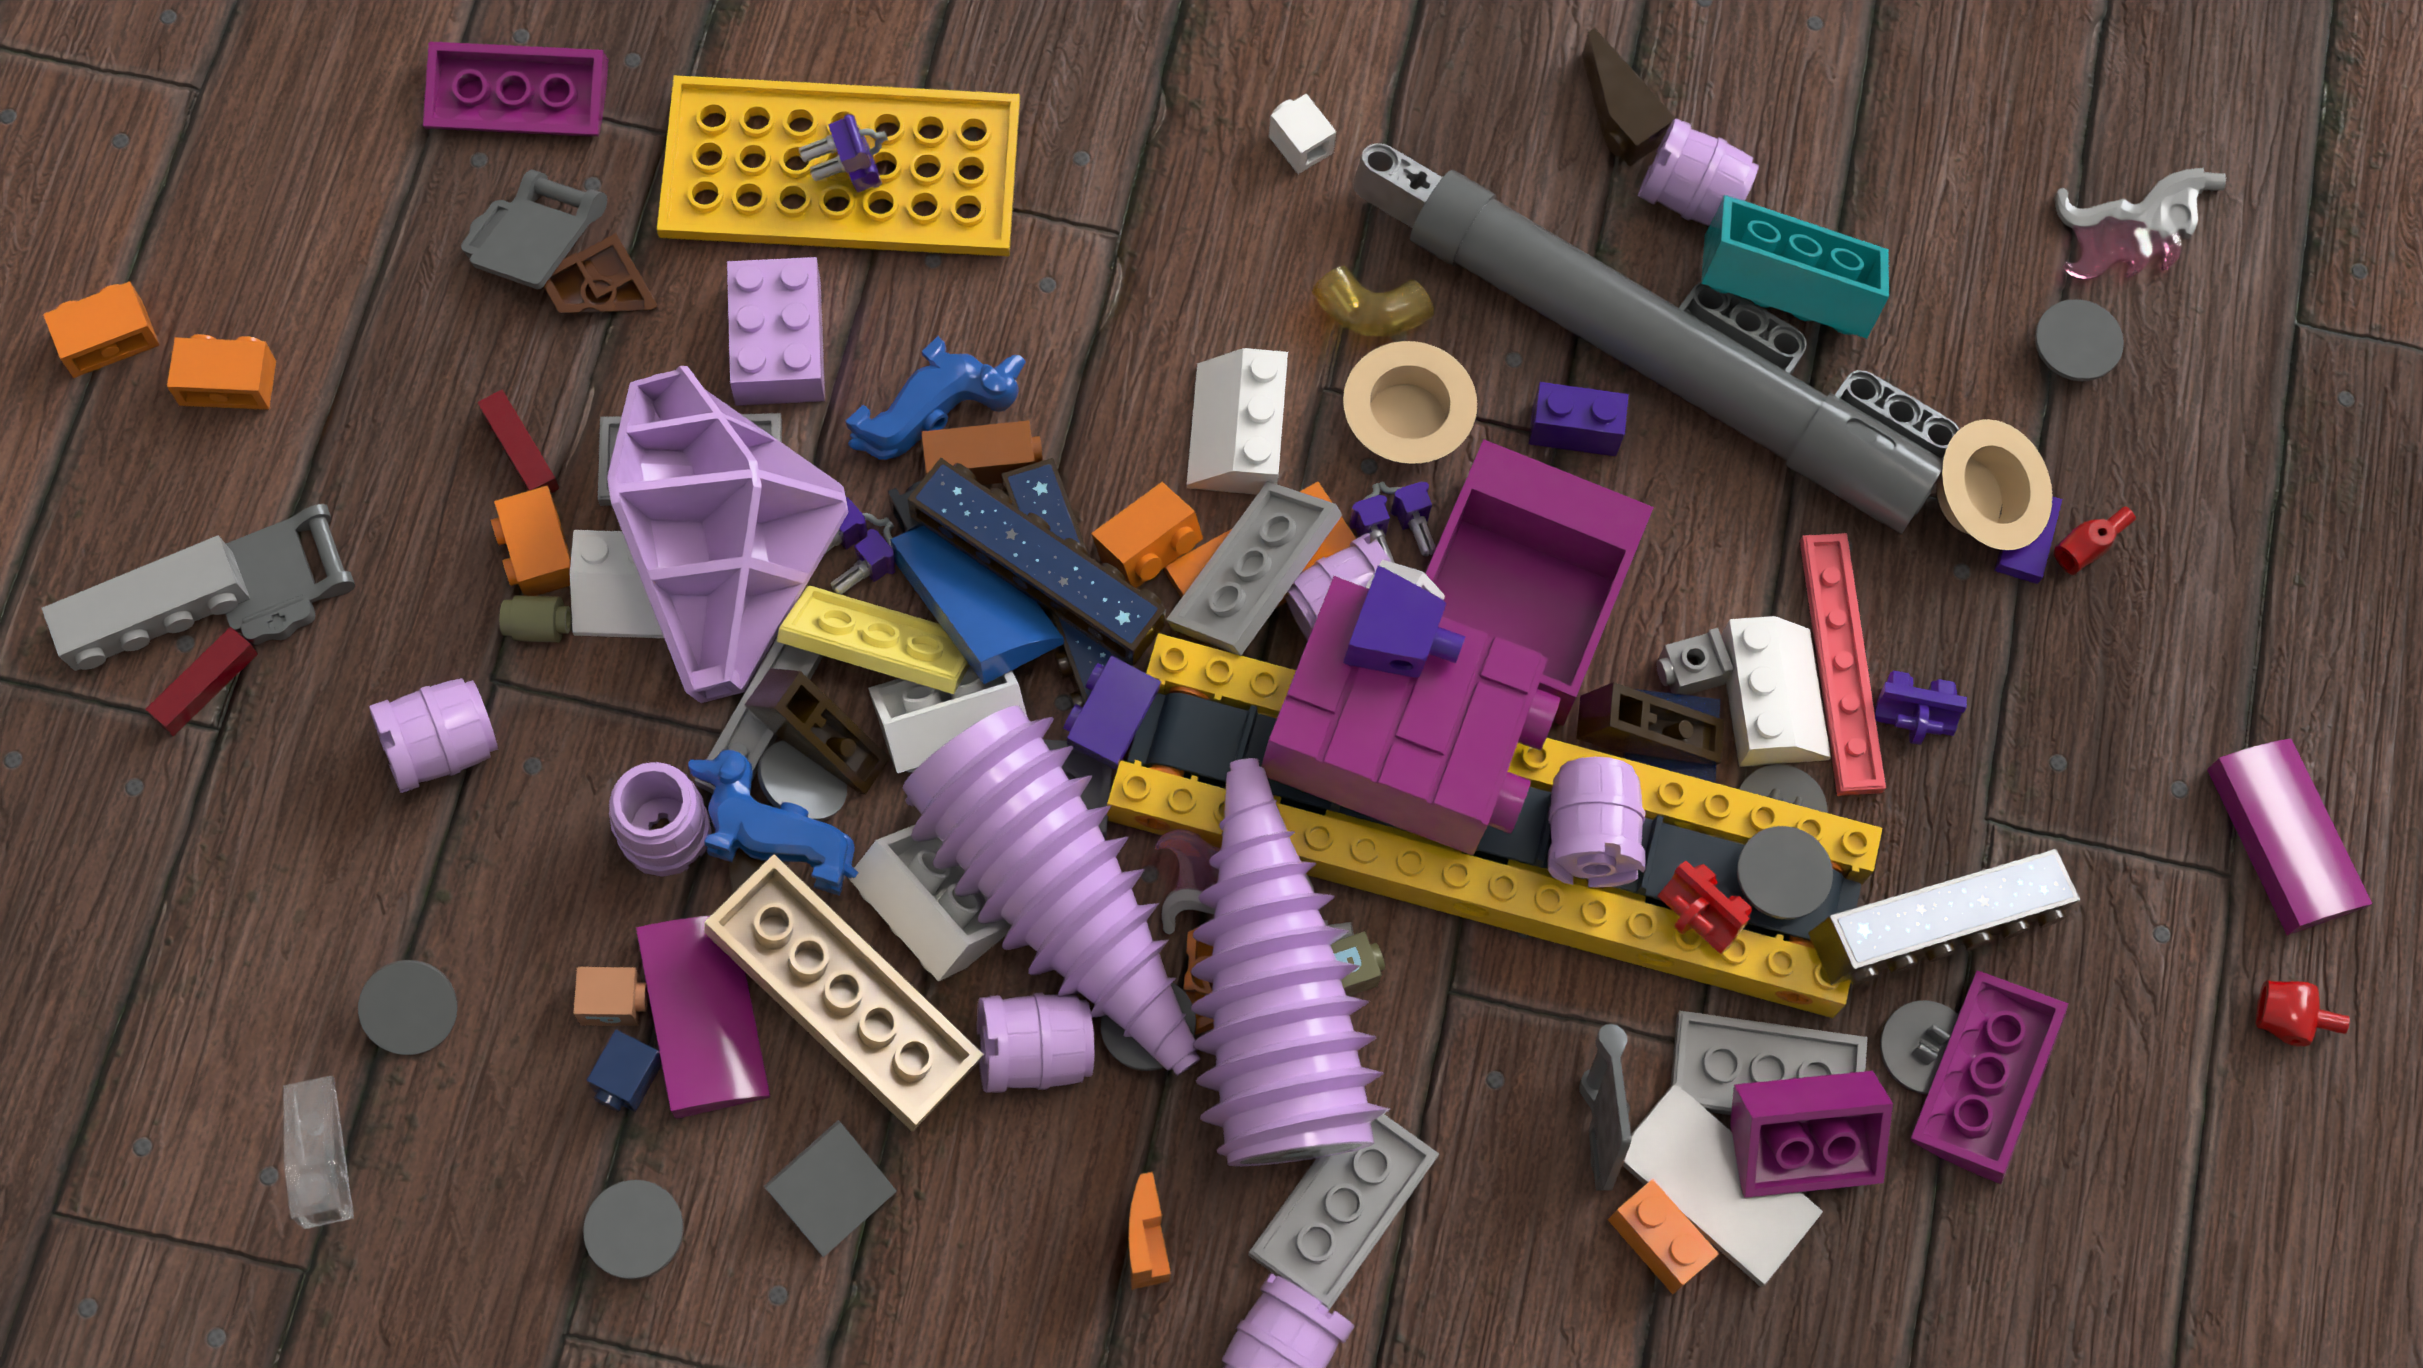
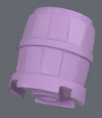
M1675 118L1656 151L1658 153L1653 164L1649 166L1638 196L1652 204L1657 201L1681 214V217L1686 220L1692 219L1710 226L1724 195L1743 201L1746 200L1757 175L1759 165L1752 162L1753 157L1727 144L1726 140L1720 137L1717 139L1691 129V124Z
M1369 533L1353 540L1350 543V547L1327 558L1323 557L1317 560L1314 565L1300 573L1284 597L1307 641L1333 576L1366 587L1382 559L1391 562L1376 540L1370 543Z
M461 678L431 687L426 686L420 688L419 691L390 703L388 700L369 706L379 739L390 763L389 766L400 793L418 788L420 782L433 780L449 774L451 776L458 774L463 769L491 757L490 752L498 750L488 714L473 680L465 683Z
M1608 757L1579 758L1562 765L1553 780L1551 806L1548 812L1552 845L1548 851V871L1552 877L1572 885L1573 876L1588 878V887L1596 888L1620 886L1637 880L1638 869L1643 873L1645 871V850L1641 845L1645 810L1642 807L1640 779L1633 767L1624 761Z
M644 763L630 769L617 781L609 801L611 830L617 839L621 851L637 869L643 873L657 876L679 874L688 869V865L694 862L699 855L701 857L708 847L705 846L704 840L707 835L711 834L709 814L704 806L700 792L683 772L665 763ZM668 818L670 824L660 829L651 830L652 825L657 824L659 819Z
M1033 993L1031 996L1003 1000L1000 995L979 998L977 1034H980V1051L984 1054L979 1062L982 1087L986 1093L1005 1092L1007 1088H1037L1038 1090H1045L1052 1086L1080 1083L1084 1077L1092 1075L1094 1068V1034L1091 1011L1087 1000H1079L1077 995L1058 997V995H1044L1043 993Z
M1270 1273L1260 1289L1263 1294L1254 1304L1244 1320L1241 1319L1236 1327L1238 1331L1222 1359V1362L1225 1363L1223 1368H1326L1338 1343H1345L1354 1325L1336 1311L1330 1314L1328 1312L1329 1309L1322 1305L1320 1300L1278 1275L1275 1276L1273 1273Z

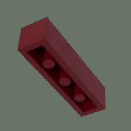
M501 389L478 401L477 404L483 417L526 489L530 491L547 485L550 493L560 489L555 476L504 391Z
M230 626L145 710L174 737L258 653L245 638Z

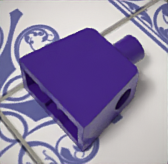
M1377 566L1343 663L1403 676L1420 677L1428 654L1456 664L1466 636L1438 627L1446 606V602L1443 599L1394 572Z

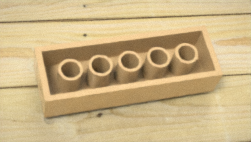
M774 854L705 921V934L912 1132L968 1075L984 1055Z

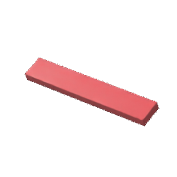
M1847 533L1803 535L1800 540L1837 796L1883 793L1886 789L1848 536Z

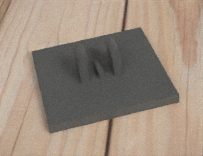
M839 1120L764 1185V1188L822 1257H825L897 1192Z

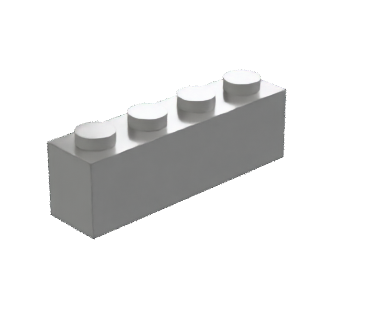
M218 535L42 608L58 656L73 670L77 671L79 669L87 670L98 667L106 661V658L122 651L139 650L147 646L151 639L168 632L178 633L192 627L195 621L209 615L228 613L234 610L238 603L246 601L250 597L232 550Z

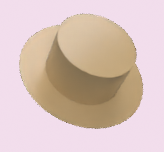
M1402 341L1386 344L1374 349L1355 365L1344 389V411L1353 433L1371 451L1396 462L1424 463L1446 456L1466 439L1476 419L1477 396L1469 374L1450 354L1426 343Z
M1989 419L1971 422L1962 427L1953 436L1946 449L1943 470L1937 482L1939 505L1947 520L1958 530L1972 535L1978 541L1992 548L2015 550L2032 543L2044 530L2052 507L2050 477L2036 447L2024 434L2004 422Z

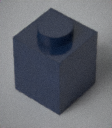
M615 1029L586 1080L592 1090L596 1092L594 1100L616 1112H619L622 1106L636 1112L662 1066L660 1053L658 1050Z

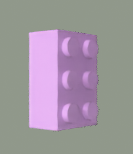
M817 257L727 261L730 384L735 405L825 401L821 280Z

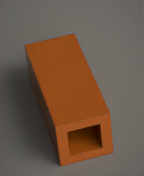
M1030 420L922 431L926 475L937 461L943 458L951 465L959 463L968 468L981 485L1002 483V473L1043 461L1040 436L1031 437Z

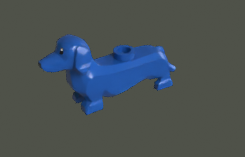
M937 336L921 351L922 356L930 362V365L916 370L908 378L887 411L881 412L871 419L869 418L870 410L865 405H862L845 421L847 428L852 432L850 434L851 440L848 444L853 450L865 451L880 460L894 459L907 452L921 440L922 431L943 429L948 421L947 414L961 401L975 400L993 411H1005L1015 402L1018 396L1019 388L1016 379L1026 361L1019 355H1012L993 368L988 364L983 365L969 354L947 353L945 342Z
M725 750L721 751L713 760H689L688 768L691 775L715 787L708 806L709 817L714 825L715 833L707 835L704 840L705 846L708 847V855L732 862L737 849L741 848L750 857L760 860H768L774 854L781 861L805 862L814 868L812 872V877L816 878L814 888L839 896L845 876L848 878H855L859 872L852 866L855 847L849 835L832 825L808 818V810L797 804L783 802L779 809L761 804L751 797L752 765L740 752Z

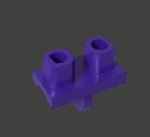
M1893 670L1890 672L1887 682L1884 683L1874 707L1875 719L1877 722L1893 724L1895 727L1910 730V743L1921 745L1926 733L1954 736L1959 719L1967 708V697L1957 695L1954 682L1938 679L1930 683L1928 690L1913 687V678L1909 673Z

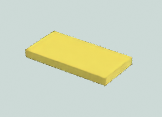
M810 585L806 587L778 630L777 642L951 694L956 692L970 667L940 624Z

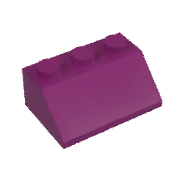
M1873 1071L1734 1084L1730 1125L1743 1196L1747 1198L1884 1183L1893 1103Z

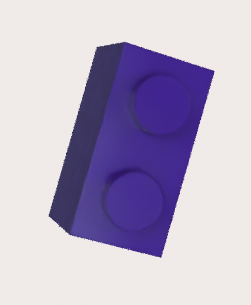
M1540 382L1532 407L1528 444L1616 456L1625 435L1629 394Z
M1112 655L1106 666L1097 663L1085 685V688L1092 692L1084 707L1075 704L1063 726V729L1070 732L1067 736V745L1073 746L1078 751L1117 770L1120 760L1122 761L1160 689L1161 681Z

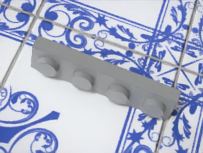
M776 639L706 760H713L721 751L725 750L740 752L752 765L753 780L758 771L762 756L773 745L777 735L744 704L770 668L801 671L810 680L823 655L779 643ZM695 778L696 786L713 794L715 787L712 784Z

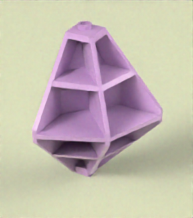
M679 366L676 370L630 382L607 481L612 507L685 692L698 702L704 703L745 692L777 637L779 627L796 604L846 518L848 507L844 487L839 482L705 390L688 366Z

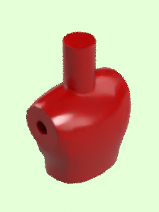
M2124 506L2107 520L2093 519L2081 523L2055 547V559L2067 573L2071 575L2077 574L2082 568L2101 558L2110 549L2116 535L2136 520L2134 513Z
M2266 980L2263 983L2256 1013L2257 1028L2269 1031L2286 1044L2301 1047L2311 1045L2317 1028L2344 1035L2347 1033L2350 1017L2321 1010L2319 989L2316 985L2303 981L2278 982Z

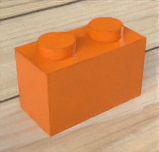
M130 281L121 285H109L99 293L79 301L64 302L55 310L43 314L58 355L73 378L160 345L144 304Z
M196 334L191 336V338L175 337L167 387L179 406L269 410L276 359L266 341H261L254 337L241 336L236 338V340L216 339L204 334Z
M1163 482L1091 533L1101 562L1116 567L1125 576V581L1135 588L1153 579L1163 568L1182 554L1191 551L1197 543L1203 540L1195 511Z
M548 485L494 501L499 517L491 519V524L498 545L507 544L510 558L502 561L510 586L519 584L523 595L537 596L570 586L571 556Z
M1654 1179L1650 1180L1621 1205L1608 1219L1612 1226L1672 1294L1677 1292L1719 1255Z

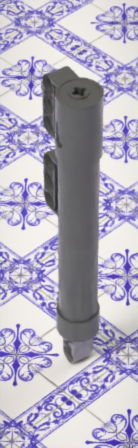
M1375 143L1364 149L1353 181L1356 193L1364 200L1412 228L1410 235L1412 243L1452 267L1456 265L1463 267L1787 461L1785 466L1895 532L1902 535L1914 514H1918L1936 484L1934 482L1943 470V460L1948 444L1960 429L1952 420L1878 376L1862 370L1851 372L1835 395L1830 393L1826 396L1792 376L1807 347L1804 335L1795 327L1744 297L1732 293H1719L1710 288V286L1699 282L1693 287L1678 308L1497 201L1496 194L1454 169L1441 177L1388 145Z

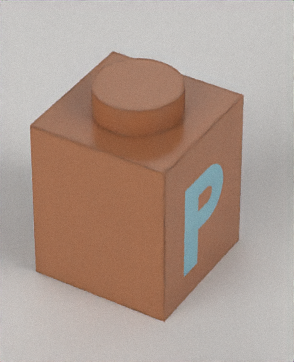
M577 967L574 1015L580 1025L638 1026L639 1011L646 1012L648 1008L649 993L647 983H641V978L636 968Z

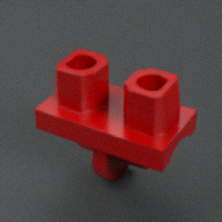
M1684 861L1677 867L1673 877L1661 890L1658 897L1680 917L1674 925V928L1680 934H1684L1693 928L1716 951L1722 954L1729 949L1750 920L1748 916L1752 911V907L1740 896L1727 898L1715 887L1718 883L1716 874L1705 864L1693 867L1689 862Z

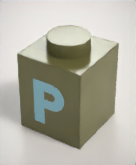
M1365 931L1337 940L1330 945L1337 961L1360 966L1341 980L1346 996L1378 987L1382 976L1380 971L1385 970V962L1378 944H1370Z

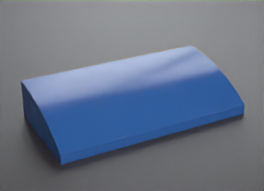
M925 526L890 539L896 565L983 684L1064 644L1063 636L1036 601Z

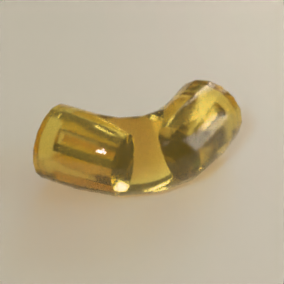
M1341 266L1325 274L1312 289V295L1318 303L1342 327L1365 336H1394L1414 329L1431 319L1434 315L1433 305L1427 292L1417 281L1412 279L1391 291L1374 293L1366 290L1347 267Z

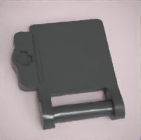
M531 169L523 176L517 195L511 203L504 200H496L484 214L472 222L470 232L462 242L461 248L467 257L470 258L473 267L535 289H541L588 225L600 218L605 212L608 201L605 193L593 189L584 192L550 181L545 173ZM543 196L576 207L578 211L576 216L535 203L534 201Z
M318 504L310 506L289 519L226 543L234 554L250 599L238 603L234 610L225 614L229 626L236 632L242 631L243 636L251 645H259L268 640L287 639L298 628L309 625L315 620L316 615L312 605L313 602L344 595L355 588L352 574L344 570L328 525L331 521V515L327 505ZM311 530L327 575L325 579L318 583L314 581L298 532Z
M1606 1024L1601 1027L1595 1040L1598 1050L1591 1069L1584 1072L1579 1083V1092L1592 1111L1589 1141L1591 1167L1594 1174L1596 1191H1612L1631 1145L1630 1124L1621 1066V1056L1628 1040L1624 1030L1614 1024Z

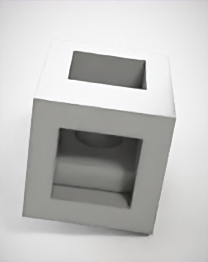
M1718 628L1709 630L1707 634L1665 645L1657 660L1659 678L1664 686L1669 685L1674 699L1725 685L1733 671L1732 663ZM1696 657L1699 665H1693L1687 659Z

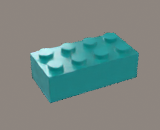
M1724 195L1704 236L1701 283L1710 286V288L1719 293H1732L1750 299L1758 306L1774 307L1791 313L1800 320L1815 321L1833 327L1842 334H1854L1867 339L1889 298V252L1886 248Z

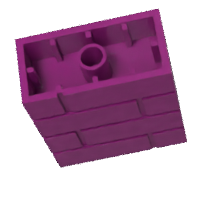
M1483 439L1425 574L1445 595L1443 600L1446 602L1443 617L1486 632L1488 636L1493 638L1496 636L1542 653V656L1548 658L1537 689L1561 698L1553 722L1564 726L1654 507Z
M1333 576L1268 740L1261 766L1265 769L1267 778L1472 856L1487 826L1511 834L1531 783L1529 779L1508 772L1517 743L1541 751L1561 699L1537 689L1548 658L1542 656V653L1496 636L1493 638L1488 636L1486 632L1442 616L1438 627L1466 636L1456 664L1428 654L1421 676L1415 678L1347 665L1343 661L1369 589Z

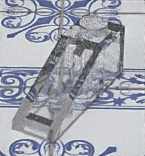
M331 1075L284 1085V1170L291 1219L304 1229L353 1219L354 1215L334 1077Z

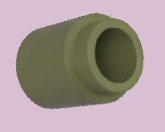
M516 595L513 600L505 599L501 604L500 630L503 636H512L514 641L560 642L563 633L568 634L571 629V608L564 606L563 599L560 596Z

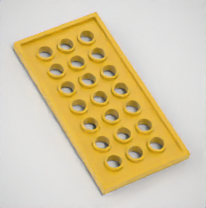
M674 75L657 223L659 238L1010 256L1020 94ZM712 113L722 114L726 118L723 124L717 127H708L702 122L707 115ZM760 115L769 120V123L762 129L755 130L746 126V122L753 116ZM846 115L854 116L860 130L869 128L876 132L879 125L887 122L894 123L899 127L898 132L887 137L888 140L881 144V150L873 155L875 164L880 161H890L896 165L892 173L880 175L882 181L880 187H871L857 192L847 172L837 173L819 181H814L810 173V167L836 158L838 152H831L810 160L808 165L801 170H791L785 165L791 157L800 156V147L831 135L828 124L844 119ZM797 118H806L813 123L808 130L803 132H796L789 127L790 123ZM927 125H936L942 129L941 135L934 139L922 137L919 131ZM971 127H978L986 133L978 141H969L962 136L963 132ZM865 135L864 137L870 149L874 148L876 139L870 135ZM708 151L717 152L722 156L718 163L711 166L703 165L698 161L700 156ZM750 154H760L765 157L764 163L756 168H748L742 164V161ZM924 163H932L938 166L940 170L932 177H922L917 174L916 169ZM969 165L977 166L983 171L982 175L974 180L963 178L959 172L962 168ZM702 190H712L718 194L714 202L705 205L697 203L694 198ZM747 192H755L762 197L760 202L752 207L742 206L738 203V199ZM792 194L805 198V203L797 209H788L782 205L783 199ZM833 197H843L849 201V205L844 210L838 212L831 211L825 206L827 201ZM878 199H886L893 204L891 210L884 214L872 212L869 206ZM923 201L931 202L937 207L935 212L929 216L917 215L913 208L916 204ZM964 204H974L980 209L977 216L969 219L960 217L956 211Z

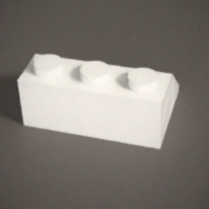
M1242 348L1197 363L1186 488L1257 495L1267 481L1277 484L1288 352Z
M574 530L570 564L572 630L574 636L664 638L623 532Z
M1776 616L1730 619L1721 637L1733 666V671L1726 682L1739 767L1829 760L1831 754L1810 629Z
M970 666L954 694L900 678L868 688L897 774L904 771L914 772L927 758L954 737L1002 709L1020 706L1027 716L1019 684L1012 671L983 684Z
M913 825L876 840L855 866V869L859 872L857 876L848 879L859 890L861 896L889 924L892 932L901 938L916 955L921 965L939 982L966 969L1006 936L1011 925L1005 919L992 923H979V913L987 901L985 895L981 892L969 896H957L955 888L965 872L961 866L936 869L933 866V860L943 842L939 838L919 842L913 840L911 836L915 826Z

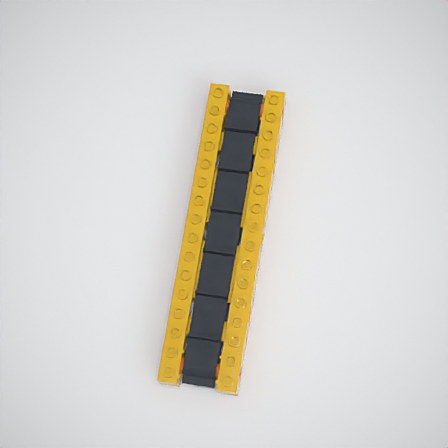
M1158 633L1146 674L1161 681L1160 689L1135 734L1128 762L1121 760L1119 762L1107 806H1111L1107 812L1108 821L1221 851L1223 830L1220 829L1219 824L1225 815L1226 776L1231 771L1230 763L1236 760L1255 758L1259 761V767L1262 766L1268 740L1296 670ZM1546 738L1541 751L1517 743L1508 772L1531 780L1521 812L1511 834L1487 826L1473 856L1268 778L1274 800H1277L1276 805L1287 831L1295 832L1290 837V840L1300 861L1317 863L1306 872L1309 876L1834 1018L1846 1005L1850 979L1831 985L1808 932L1831 915L1857 908L1861 886L1874 872L1883 829L1881 827ZM1586 757H1608L1624 761L1633 767L1640 779L1642 807L1645 810L1641 843L1645 850V871L1643 873L1638 869L1637 880L1620 886L1596 888L1588 887V878L1573 876L1572 885L1552 877L1548 871V851L1552 845L1551 824L1548 821V812L1551 806L1553 780L1555 775L1558 774L1560 767L1565 763ZM1775 826L1798 828L1813 836L1826 850L1833 869L1832 887L1822 905L1811 914L1791 920L1773 918L1752 906L1742 893L1737 879L1739 855L1746 843L1755 834L1764 829ZM1684 861L1689 862L1693 867L1705 864L1716 874L1718 883L1715 887L1727 898L1740 896L1752 907V911L1748 916L1750 920L1729 949L1722 954L1716 951L1693 928L1684 934H1680L1674 928L1680 917L1658 897L1661 890L1673 877L1677 867Z

